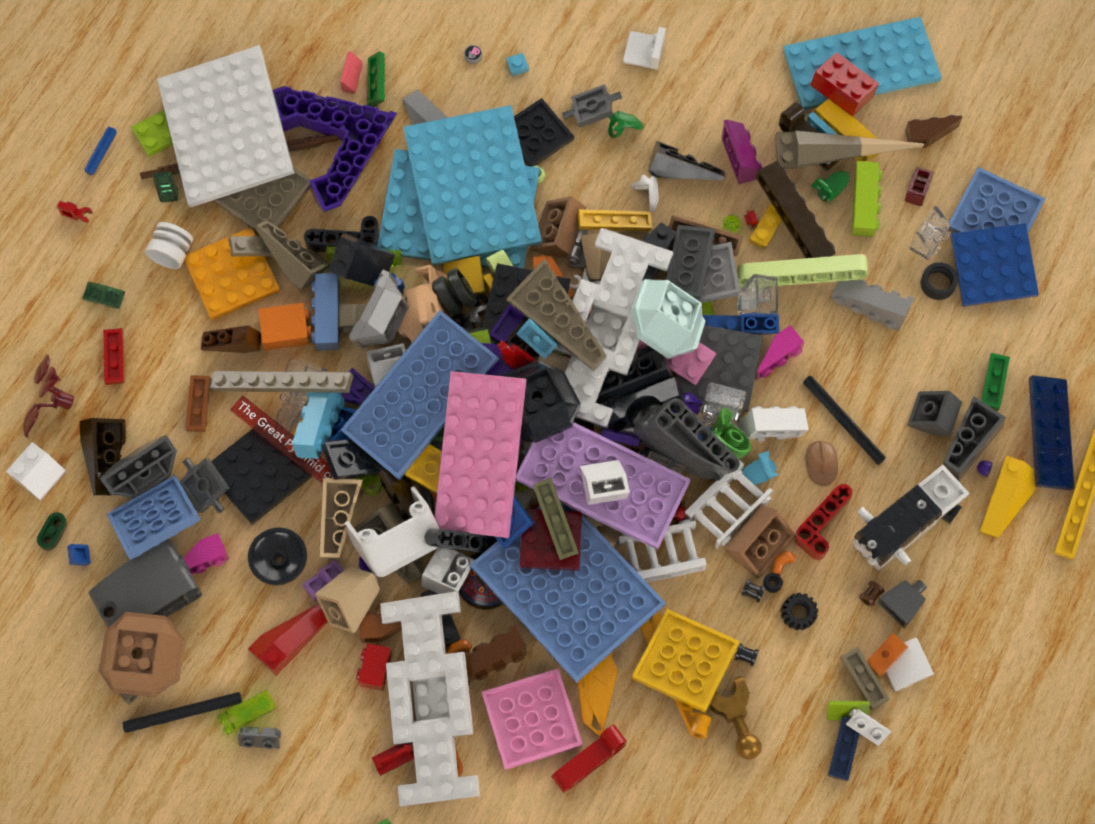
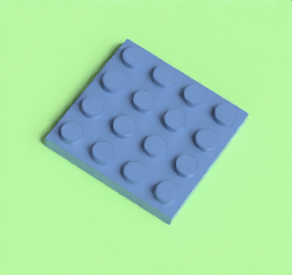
M978 167L946 229L958 233L1026 223L1027 231L1029 232L1046 198Z
M176 475L107 513L130 560L140 556L152 547L158 546L161 542L177 535L180 531L193 526L201 520Z

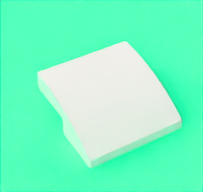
M917 637L904 642L909 648L886 671L895 692L934 675Z

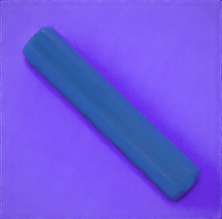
M107 127L84 168L87 174L93 175L117 133L116 129Z

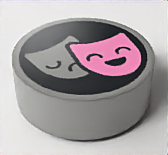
M470 45L464 51V58L468 63L476 64L482 59V51L478 46Z

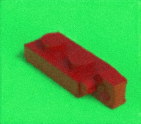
M504 341L497 345L505 363L514 370L537 361L517 345L513 344L510 347Z

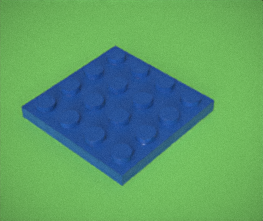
M1026 223L951 233L963 307L1038 297L1039 292Z

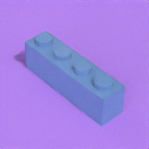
M333 273L315 274V281H312V292H315V298H312V309H315V315H312V327L315 326V333H312V344L316 345L317 350H340V330L338 327V306H340L339 277Z

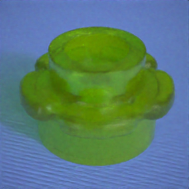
M728 215L723 220V228L736 232L741 226V221L736 215Z

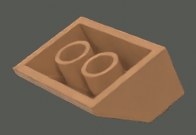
M572 196L546 201L539 222L542 243L532 245L531 250L558 258L571 255L579 231L577 213L579 209L586 210V206Z
M761 505L725 548L735 561L754 576L760 578L774 562L775 558L795 537V534L776 509Z

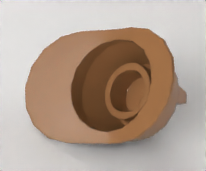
M816 441L810 444L806 450L809 477L819 485L831 484L838 475V461L835 448L825 441Z

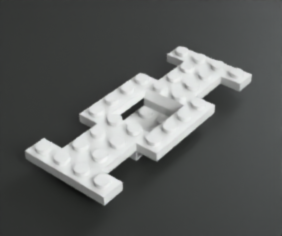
M601 228L595 247L612 253L599 285L581 279L572 302L585 322L591 311L587 322L588 328L602 347L607 358L593 372L560 344L554 350L571 356L565 374L581 403V408L576 418L607 429L613 409L598 404L596 401L606 375L610 370L624 375L628 374L640 343V339L637 338L636 334L637 327L631 312L640 283L644 279L648 266L667 271L673 252ZM538 397L534 398L536 402L542 400Z
M455 591L380 603L383 624L401 622L405 661L386 663L394 745L413 743L417 783L398 786L400 807L480 796L478 775L458 777L454 738L473 734L465 652L445 653L442 615L461 612L459 592ZM410 681L413 684L416 722L413 721Z

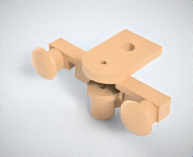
M431 265L416 268V271L425 278L423 285L406 290L409 308L398 330L403 339L409 338L412 343L439 310L452 319L451 314L442 304L433 286L434 280L441 276L447 279V276L442 271H435V268Z

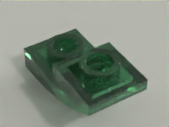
M88 282L82 299L87 302L101 304L105 307L120 309L125 291Z

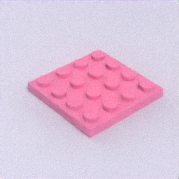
M559 668L482 692L505 770L583 746Z

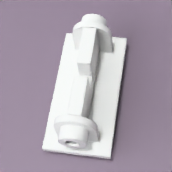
M859 709L851 710L849 714L851 719L846 725L879 746L891 733L889 729Z

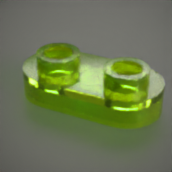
M377 475L353 478L355 480H362L360 488L368 496H375L381 491L382 485ZM375 485V488L369 489V486Z

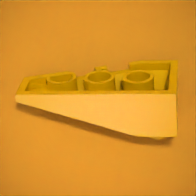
M1007 455L1001 463L979 532L999 538L1034 493L1039 474L1026 462Z

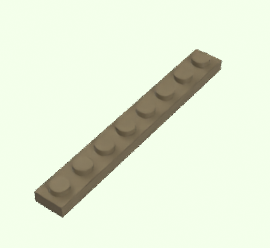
M214 371L209 388L214 392L349 393L353 375L351 372Z

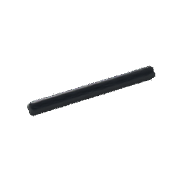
M808 376L803 382L805 386L876 464L883 463L886 456L813 376Z
M240 692L130 719L123 722V729L125 733L238 705L242 703V696Z

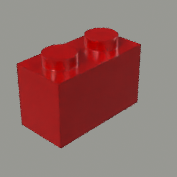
M367 643L366 649H362L360 659L363 661L362 668H358L356 680H359L360 687L384 691L387 678L386 663H390L392 656L390 647Z

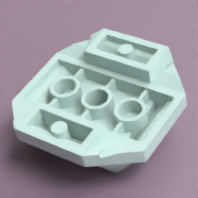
M643 280L640 283L631 309L633 321L637 327V338L668 359L693 352L698 347L705 324V319L702 317L701 302L668 280Z

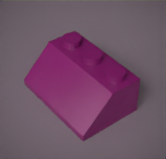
M728 119L724 120L721 139L738 185L756 180L755 176L759 169L762 168V165L756 159L755 146L750 143L751 136L749 130L745 129L743 123Z

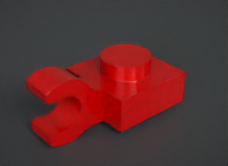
M59 201L57 205L62 216L77 221L80 219L85 223H88L89 220L84 214L93 213L89 207L78 209L74 203L69 201L66 203Z

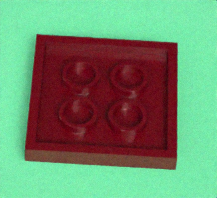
M525 509L535 523L521 535L520 568L579 571L582 513L579 511H564L579 553L560 560L542 509Z

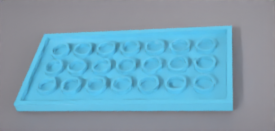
M921 17L783 46V52L796 93L804 110L817 108L828 99L810 86L815 71L836 52L879 83L875 95L938 82L942 78Z

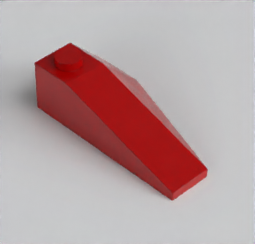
M317 604L265 632L248 650L277 676L328 621L322 608Z

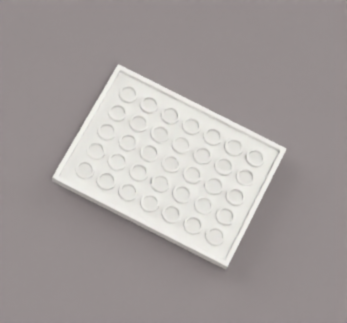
M260 45L157 79L187 203L190 208L294 174Z

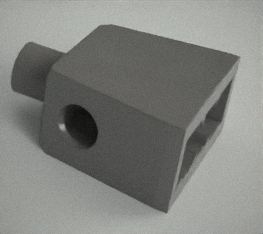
M904 580L883 594L877 603L905 629L926 599L921 593L927 587L921 580H917L913 585Z

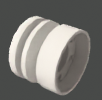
M159 222L152 234L154 239H150L145 254L149 259L161 266L170 269H180L186 257L184 252H188L194 239L189 232L177 225Z

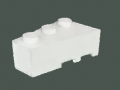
M760 406L753 407L737 422L738 428L748 439L758 438L759 442L765 441L766 437H776L777 440L801 437L809 430L805 408H797L796 406L788 408L774 406L769 409H762Z

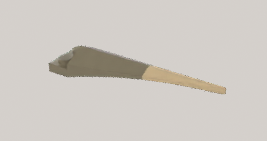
M805 131L776 132L775 134L776 157L780 165H783L785 169H798L832 161L916 149L924 146L923 143Z

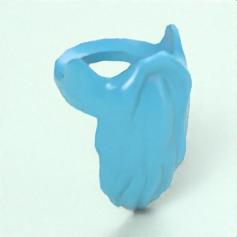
M769 451L759 453V459L753 461L742 470L743 475L754 485L764 483L779 474L775 473L777 469L775 463L768 458Z

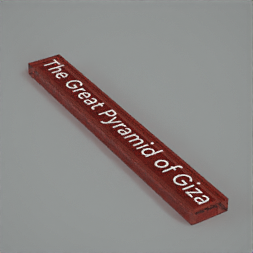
M242 395L232 406L230 411L321 484L323 478L334 479L328 462L323 458L297 457L292 446L294 435ZM362 489L359 490L357 499L363 493Z

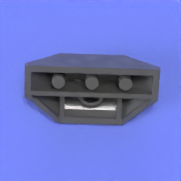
M163 435L147 442L115 463L100 479L111 495L135 498L170 477L177 450L167 435Z

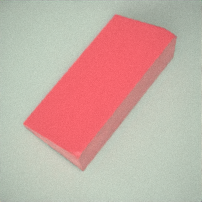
M351 51L347 53L341 78V87L344 92L356 93L363 63Z

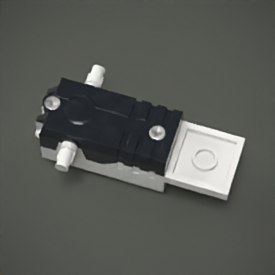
M942 465L878 516L873 517L864 507L860 508L857 513L866 525L856 532L852 543L856 550L860 551L868 559V563L874 566L877 571L895 557L906 566L911 560L904 550L935 526L940 518L968 497L970 493Z

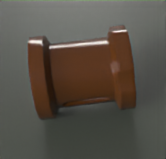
M870 581L869 587L863 594L859 595V599L867 606L874 607L876 599L885 590L878 583Z

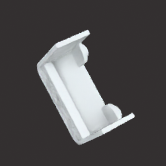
M414 486L411 487L414 503L409 508L412 518L380 535L373 529H364L357 533L349 521L345 522L351 544L377 577H384L438 548L428 546L425 542L424 536L427 530L440 528L429 505Z

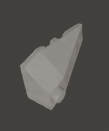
M415 90L403 99L412 125L448 118L419 90Z

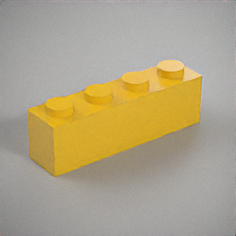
M829 99L815 110V114L838 135L877 139L855 117L849 115ZM878 154L855 157L857 161L870 162Z

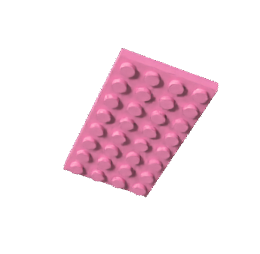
M451 371L435 510V520L440 529L509 538L526 379Z

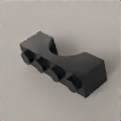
M673 377L635 393H630L620 399L613 400L603 406L613 409L608 425L612 430L621 431L631 427L636 415L646 407L662 406L665 402L675 398L680 399L685 404L680 384ZM670 405L671 411L675 410L674 406Z

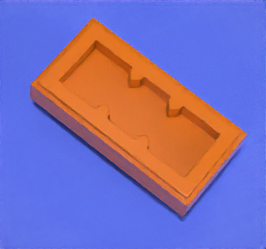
M892 633L867 660V663L876 673L883 676L909 647L895 633Z

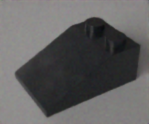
M343 233L336 247L328 272L345 279L374 286V281L379 278L382 270L390 271L396 254Z

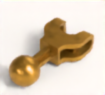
M737 676L733 681L735 694L724 698L716 691L709 707L713 713L725 718L727 724L733 723L739 737L736 741V751L740 757L751 760L760 754L762 744L756 735L749 732L744 718L747 716L745 707L748 703L750 692L743 677Z

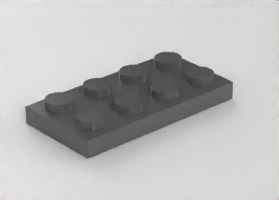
M678 225L672 250L673 256L669 264L666 280L693 298L701 300L715 237V229Z

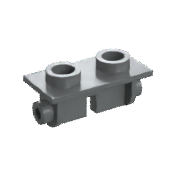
M244 726V728H240L238 733L239 746L280 749L279 739L281 738V730L263 727L262 734H259V727Z

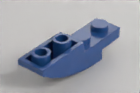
M779 314L702 315L705 319L704 325L755 335L779 333Z

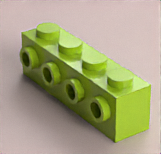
M857 161L852 235L874 237L876 230L879 231L880 219H877V214H880L881 203H878V197L881 196V186H878V183L882 179V170H879L878 162Z

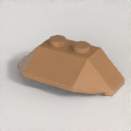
M671 216L668 227L673 231L677 232L678 225L715 229L713 246L731 242L734 257L738 255L744 236L729 229L693 218Z

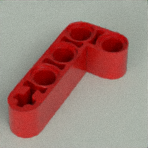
M839 484L796 531L795 543L815 560L825 558L829 550V543L820 533L851 499L852 489L847 484ZM844 493L846 496H842L838 502L837 499L839 494L841 495ZM825 506H832L834 508V511H827L825 509ZM818 519L822 524L819 526L815 525L812 520ZM806 533L809 538L802 539L799 534ZM821 546L824 551L817 552L814 547Z
M613 724L600 734L599 739L558 769L551 778L561 791L566 793L626 746L627 740Z

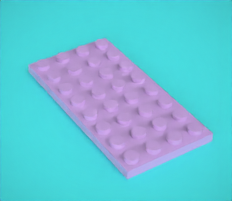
M576 423L573 424L572 428L540 442L532 443L516 474V481L534 489L532 484L552 478L561 503L657 550L691 480ZM619 460L626 473L630 490L627 499L588 505L580 466Z

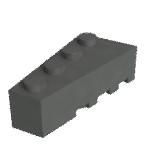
M974 396L943 463L958 481H960L1001 431L1006 419L1005 416Z

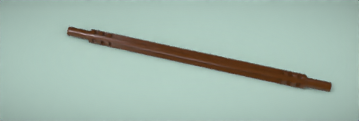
M334 134L316 135L286 141L289 152L321 146L323 143L338 141L339 138ZM178 163L157 167L155 170L140 172L141 180L158 176L162 178L180 174Z

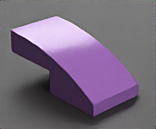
M335 559L321 568L317 575L304 582L302 587L315 601L317 600L315 593L342 573L344 569Z

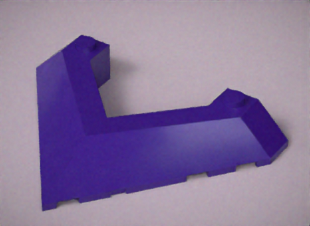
M287 86L274 89L273 94L284 132L301 126L324 135H337L339 140L343 141L327 174L309 180L311 193L318 207L323 212L341 206L396 117L397 112H385L376 107L362 106L355 102L334 97L317 96L316 93L304 90L302 92L296 91Z

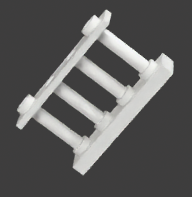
M740 460L738 470L724 475L720 481L717 480L685 511L686 520H690V522L693 519L699 520L718 538L715 544L717 549L721 545L725 547L731 541V536L761 505L766 506L772 500L771 494L773 490L769 488L763 493L743 475L744 464ZM733 479L735 481L738 480L758 498L751 507L730 488L729 483ZM720 492L722 494L725 493L745 512L738 520L716 501V496ZM706 506H711L732 525L725 533L703 514L702 510Z
M683 520L677 525L668 527L664 535L670 559L668 566L661 567L658 563L655 548L646 545L651 567L649 570L642 571L639 568L634 543L640 541L624 533L618 539L619 546L626 545L630 565L647 583L706 570L705 558L700 559V557H697L691 531L696 528V521ZM683 532L690 559L687 562L681 563L677 558L672 535Z

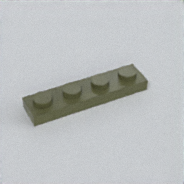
M552 478L532 484L559 559L562 560L578 554L579 552Z

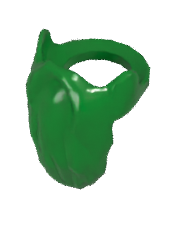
M616 111L613 113V116L608 117L610 119L608 133L611 138L619 137L624 131L625 126L637 130H643L644 124L632 114Z
M834 172L824 180L817 178L811 187L818 189V196L822 200H827L828 203L846 188L850 178L849 172Z

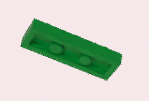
M380 51L368 57L367 105L375 107L385 101V54Z
M991 353L981 401L994 410L999 411L1010 357Z

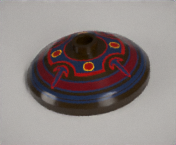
M476 553L470 556V558L476 560L482 553ZM471 569L459 590L462 599L470 606L481 610H490L502 606V601Z

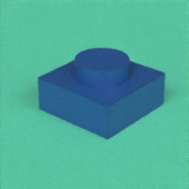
M70 544L67 546L69 565L87 566L91 564L88 545Z

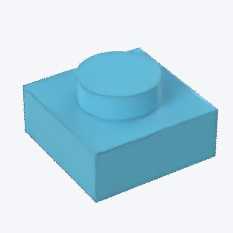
M523 53L506 58L511 76L529 71Z

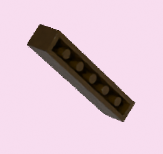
M777 160L759 169L755 176L756 180L805 258L834 256L836 254L834 245L828 241L824 229L818 225L815 215L807 208L805 199L799 195L794 182L788 178L784 166L780 165Z

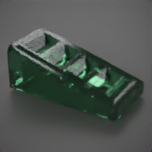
M153 173V180L160 202L178 201V188L172 173Z

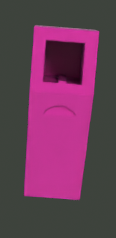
M791 325L775 335L757 371V380L761 377H768L774 368L784 366L790 357H797L802 353L804 341Z
M216 533L199 540L183 559L189 567L191 574H200L211 566L223 565L226 560H229L220 535Z

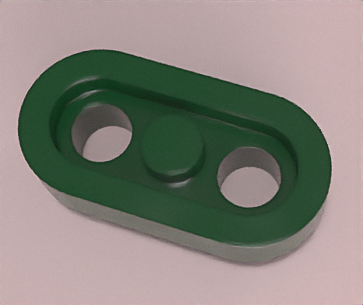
M55 512L46 519L37 536V543L43 550L54 549L61 539L68 524L63 514ZM60 521L61 524L56 527L55 523ZM47 539H51L49 544H46Z

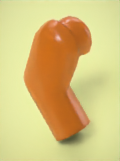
M785 551L778 555L774 560L772 573L781 576L783 565L794 563L796 555L791 551Z
M461 639L450 645L447 654L470 651L472 644L466 639Z

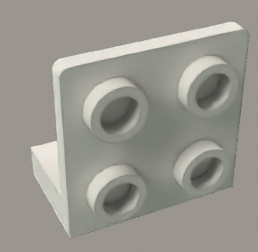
M659 27L658 33H654V35L630 31L623 63L658 70L666 28Z

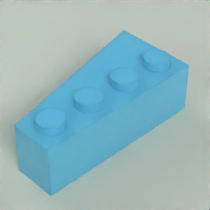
M307 393L309 401L307 406H303L301 412L302 422H298L292 442L297 457L319 459L323 451L322 445L331 436L333 426L338 421V415L344 407L345 401L341 393Z

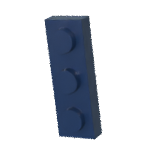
M843 716L827 776L847 782L860 733L846 725L851 718Z

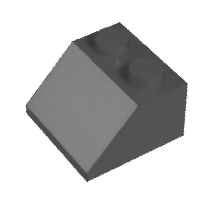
M919 391L907 425L935 436H951L962 401L950 391Z

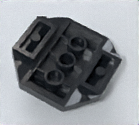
M537 360L502 375L504 377L526 379L521 440L537 443L572 428L581 408V403L564 371ZM538 397V398H541L542 400L536 402V401H533L532 399Z

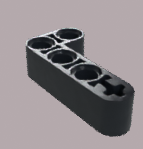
M374 216L364 217L361 222L360 232L309 229L304 234L306 247L308 250L312 249L315 252L335 253L343 233L365 242H372V245L377 246L380 232L378 220ZM370 225L374 226L372 229L367 228ZM330 240H336L334 243H328Z
M429 529L424 536L426 544L431 547L482 554L498 541L495 536L448 529Z

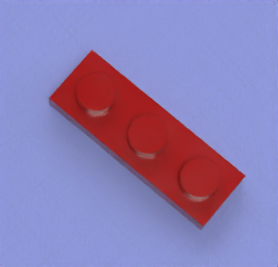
M122 328L103 330L104 383L106 385L125 383L124 330Z

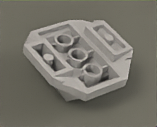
M382 270L374 286L375 290L360 320L356 321L348 337L356 346L362 349L372 345L390 344L409 308L408 303L397 287V281L390 272Z

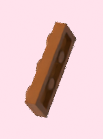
M190 376L185 426L187 432H206L210 376Z

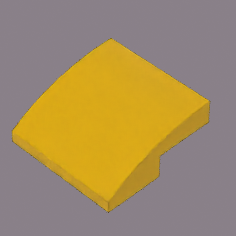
M480 256L459 259L443 264L446 276L447 272L458 268L470 284L475 295L485 294Z

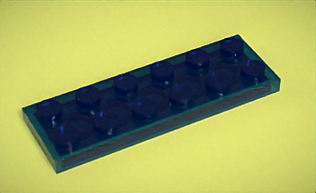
M1032 375L1029 377L1035 486L1071 491L1075 487L1067 380Z

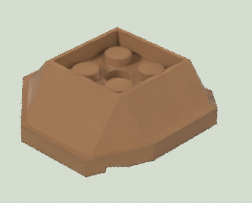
M125 612L105 631L98 671L113 693L154 698L179 681L186 640L166 616ZM139 649H142V650H143V655H142V657L139 658V659H136L135 653H136Z

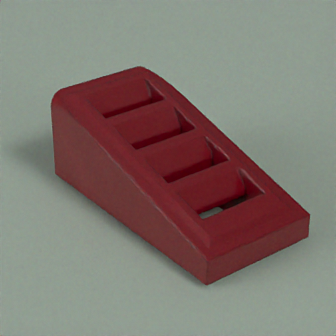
M916 167L905 197L906 202L918 206L923 205L934 172Z

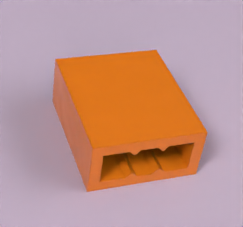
M304 303L259 309L264 350L310 344L309 338L312 337V329L307 324V320H310L309 309H305Z

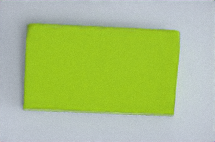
M829 701L826 706L827 720L841 721L843 716L851 718L849 714L852 709H859L868 715L870 702Z

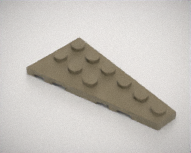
M544 258L506 300L526 318L532 319L557 343L594 372L607 356Z

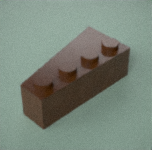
M516 624L509 627L510 632L506 634L500 632L493 636L494 638L490 643H480L473 648L472 653H469V651L465 652L468 686H470V682L476 679L481 681L487 678L490 672L502 671L507 667V664L511 662L518 663L525 658L524 656L527 655L526 644Z

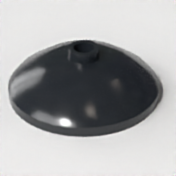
M278 527L263 531L253 540L248 551V564L252 573L258 580L268 585L277 586L292 582L303 572L307 563V549L304 541L297 533L287 528ZM283 558L281 563H277L276 560Z

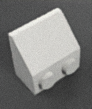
M32 442L6 472L14 481L41 501L67 471Z

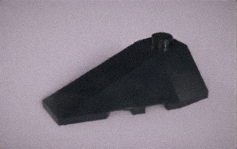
M650 346L641 349L636 353L637 356L633 358L627 375L615 371L607 373L598 399L629 395L648 386L663 382L666 379L673 378L665 356Z

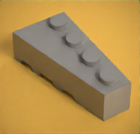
M864 280L838 281L831 296V300L836 304L844 305L857 314L861 313L870 320L880 322L888 329L897 331L900 330L914 298L910 296L907 299L900 297L899 292L893 290L891 293L885 292L881 286L875 284L868 286Z

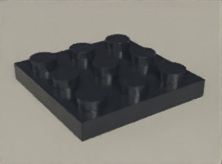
M542 98L514 116L523 159L528 166H536L574 140V135Z

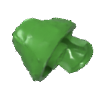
M723 408L715 424L711 427V431L739 459L749 454L751 442L738 427L730 423L733 418L732 412L727 408ZM712 447V452L716 455V450Z

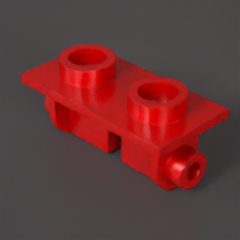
M410 743L396 745L371 757L380 776L415 759Z

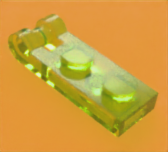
M265 690L219 714L217 718L224 726L223 731L225 735H229L277 709L269 691ZM235 716L237 721L231 723L230 718Z

